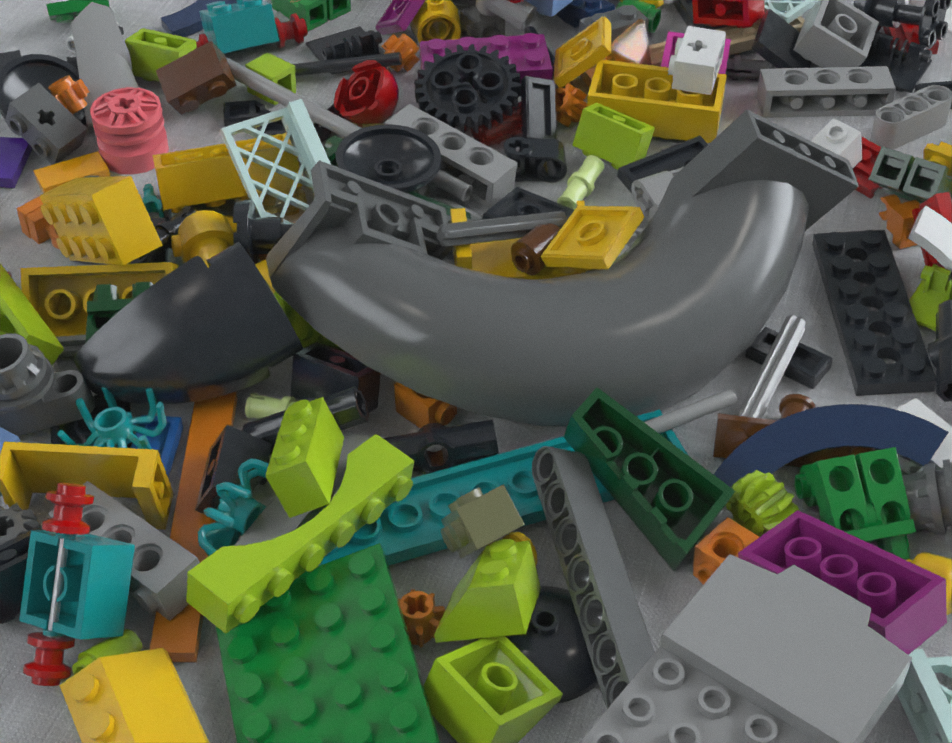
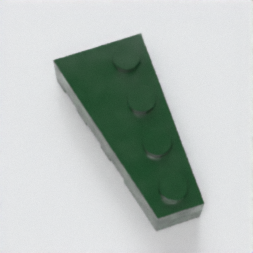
M598 387L594 389L571 416L563 436L574 451L585 454L593 474L673 571L682 563L736 492Z

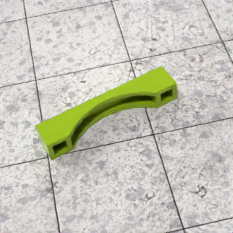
M373 435L347 454L346 469L341 486L330 501V504L319 514L294 531L271 540L219 548L187 572L186 602L225 634L240 622H248L255 616L259 608L273 596L279 597L284 594L292 582L305 571H313L329 552L336 547L341 548L345 546L357 530L366 523H374L380 517L383 510L394 501L399 502L403 500L413 486L411 477L414 460L379 435Z

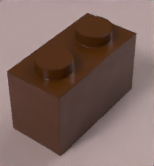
M212 41L156 70L167 102L181 115L196 110L201 104L213 98L221 97L228 90L237 86L225 54Z

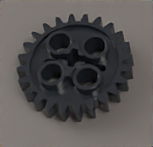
M471 44L468 50H463L461 45H457V52L453 53L448 48H445V56L442 57L434 53V63L425 61L424 70L417 71L418 79L414 80V91L419 109L453 128L456 126L460 127V131L464 134L467 127H472L475 133L479 132L480 125H484L490 130L492 129L491 121L493 120L502 124L503 114L512 116V107H518L519 105L518 97H521L520 73H516L515 64H509L508 56L499 58V50L497 49L489 54L485 45L480 51L475 50L474 44Z

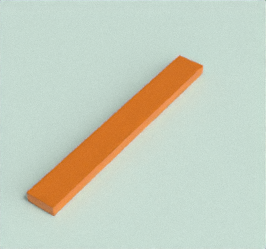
M236 392L194 402L170 539L198 557L199 562L206 559L208 555L199 546L198 531L203 525L216 523L217 521L207 517L204 513L195 511L209 449L226 425L234 426L238 400ZM190 604L171 621L156 611L149 650L164 648L172 662H197L204 616Z

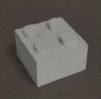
M818 0L807 14L793 50L804 59L810 60L822 68L859 67L868 56L879 22L845 0Z

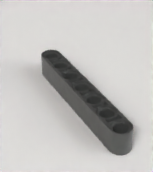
M543 446L534 456L532 475L599 687L608 709L655 651L587 457L581 452Z

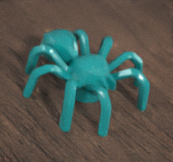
M102 388L109 408L100 412L95 420L92 419L83 398L76 400V405L92 433L87 441L83 444H76L63 430H60L57 434L66 445L127 448V444L132 442L139 449H152L146 436L156 437L160 435L166 427L167 420L163 403L158 402L157 404L152 388L146 389L150 406L148 415L146 417L132 418L131 412L126 413L124 409L117 407L113 394L107 388ZM157 412L159 424L156 429L150 430L135 425L150 424ZM133 432H137L143 435L140 436V438H138L135 434H133Z
M249 459L242 463L238 470L241 485L237 486L230 482L216 485L217 494L221 497L218 509L208 507L204 509V514L217 522L203 525L198 531L199 546L205 550L208 556L221 547L234 546L239 537L248 530L267 507L252 498L250 480L256 476L266 478L265 475L269 463L258 459Z

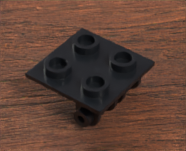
M361 26L306 42V46L319 61L385 53L378 46V44L382 43L381 33L379 31L374 32L373 30L365 32ZM346 71L330 72V73L333 75V74H337V73H344V72H346Z
M878 32L877 35H874L867 58L859 67L887 66L896 91L912 93L916 84L919 83L932 63L930 59L932 50H928L926 45L911 42L909 45V41L905 40L900 51L898 50L900 38L896 37L892 45L893 36Z

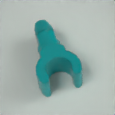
M145 184L143 188V203L148 214L156 212L159 214V218H164L165 213L162 201L157 199L154 187L151 184Z

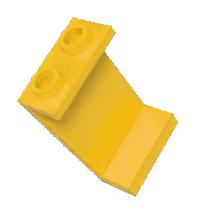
M584 200L576 201V207L585 206ZM465 208L450 209L451 223L467 221ZM520 238L459 245L452 248L455 266L509 278L550 279L581 274L591 270L586 268L545 267L536 275H528L521 272L514 266L511 256V247Z
M4 441L0 453V492L5 504L9 508L17 503L22 510L29 509L33 492L47 493V491H57L58 483L83 485L89 481L110 497L137 498L146 522L156 529L166 530L174 492L158 450Z

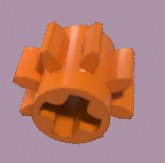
M404 33L399 38L393 34L381 46L386 51L384 54L401 53L402 64L389 66L396 72H399L402 68L408 72L420 60L415 55L419 51V47Z
M67 75L48 87L52 93L51 95L72 114L87 106L84 98L88 96L89 90L82 79L73 81L70 75Z
M567 83L565 88L555 89L556 121L566 127H569L571 122H579L582 110L587 107V103L584 101L587 94Z
M412 589L411 592L405 594L401 599L398 598L411 644L422 648L432 637L435 638L434 634L445 612V607L435 606L434 593L427 594Z

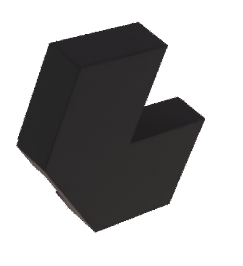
M256 100L223 103L224 127L270 113L271 111L265 109V105ZM282 120L267 124L264 131L265 134L270 136L287 133Z

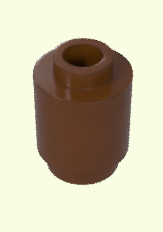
M552 223L540 224L516 241L511 247L514 266L519 271L528 275H536L543 270L546 265L541 255L560 231V228Z

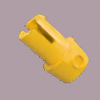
M425 0L410 23L411 31L419 44L421 41H429L431 39H460V16L458 8L451 0Z
M207 210L189 215L179 226L178 235H171L174 257L182 256L183 264L191 258L199 256L209 268L207 259L234 245L233 230L228 219L218 212Z

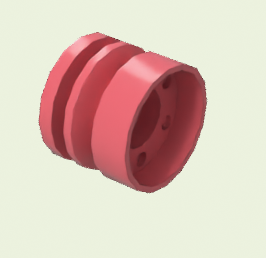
M134 87L114 89L102 94L93 102L90 113L95 135L97 136L99 153L110 171L131 175L148 172L155 168L152 155L169 152L167 135L163 126L164 118L160 99L152 91Z

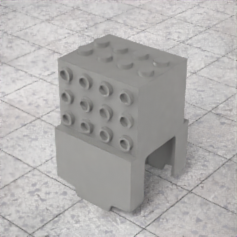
M729 554L662 633L661 645L579 743H863L903 686L912 657L868 626L872 608L795 565L790 566L779 574H775Z

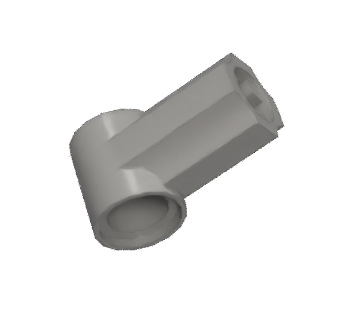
M476 0V8L481 14L486 16L498 15L520 30H525L530 25L537 10V7L525 0L519 3H512L508 0Z

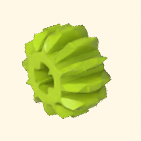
M759 470L746 474L731 486L736 492L726 504L727 510L733 514L732 520L759 537L799 510L798 506L792 502L794 495L788 493L784 488V482L778 483L770 472L764 474Z

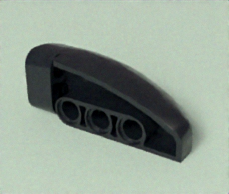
M237 242L207 259L209 268L201 257L195 256L157 281L105 323L75 354L73 361L89 389L94 394L105 397L102 388H107L116 400L149 404L146 389L152 388L157 404L158 402L163 404L199 402L224 396L257 384L270 376L269 366L272 368L303 350V346L265 279L243 246Z

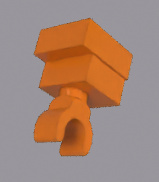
M895 194L881 197L880 199L886 205L887 210L879 212V216L882 220H887L886 229L893 234L892 243L899 249L918 245L908 237L915 223L912 210L919 208L920 203L917 200L901 203L899 197Z
M40 196L16 208L21 230L30 239L32 238L38 244L51 238L53 247L59 249L56 241L59 236L54 226L50 225L42 214L41 205L43 203Z

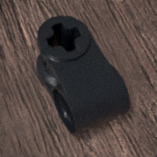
M512 137L504 142L503 150L506 157L517 162V167H519V172H516L515 182L542 181L553 183L562 180L566 176L565 148L561 141L553 138L532 139Z

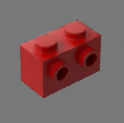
M692 0L693 23L708 24V26L713 27L731 25L737 28H749L765 14L764 0Z

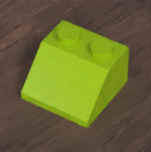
M502 539L486 545L454 589L435 631L436 643L526 634L541 590L530 541L515 542L512 539Z
M506 636L482 638L436 658L423 685L432 715L458 743H518L560 701L563 695Z

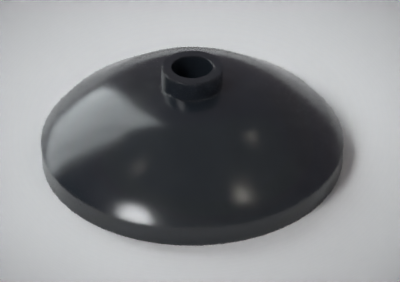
M29 54L11 60L0 71L1 115L6 119L10 102L38 83L52 94L48 87L57 80L67 75H70L73 81L79 80L78 69L67 61L44 54ZM83 108L73 115L84 126H87Z
M383 124L359 129L345 137L336 150V167L407 194L430 183L438 174L441 166V152L436 142L419 130L401 125Z
M541 586L526 634L506 637L563 693L558 703H564L589 692L598 684V680L569 590L553 586ZM541 624H548V625H551V626L543 627V626H540V625H541Z

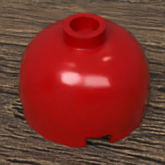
M366 60L351 69L355 73L348 80L343 77L334 97V106L340 112V115L359 127H369L385 122L394 113L399 100V88L390 71L375 60Z

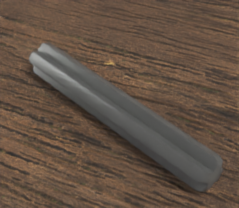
M563 211L446 223L439 226L436 237L443 247L518 239L540 224L552 223L561 229L568 220V217H566Z

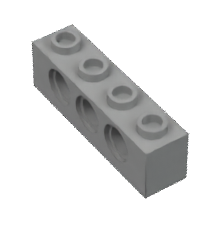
M887 66L760 69L757 99L763 118L875 115L877 109L893 102L896 87Z
M411 104L406 105L384 123L414 128L432 138L441 152L440 170L471 185L473 193L470 198L489 209L514 188L517 162Z
M87 481L83 484L86 486L85 494L93 495L94 503L83 507L82 521L90 525L89 534L135 545L129 591L133 593L135 600L148 613L156 610L171 621L189 604L186 602L187 572L200 563L198 557ZM54 509L48 513L50 518H53Z

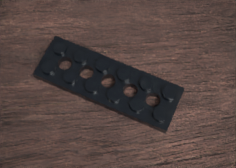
M885 229L813 234L812 246L856 396L935 391L936 377ZM853 259H859L861 262H855ZM859 282L867 283L869 286H862ZM867 307H874L878 310L870 311ZM874 332H881L887 336L879 337ZM882 358L892 359L896 363H886Z

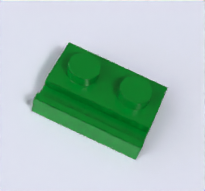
M68 0L46 4L50 20H56L57 23L73 21L74 17L78 16L91 2L110 7L108 0Z

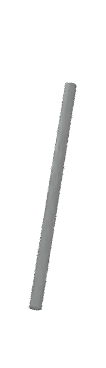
M226 57L234 80L287 107L289 102L302 99L313 122L344 138L362 129ZM439 170L436 177L430 182V184L464 202L468 201L473 193L471 185L442 170Z

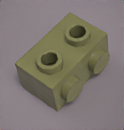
M503 484L484 495L479 487L456 499L455 502L448 505L451 513L441 519L444 528L440 531L448 549L452 553L457 551L460 558H463L525 524Z

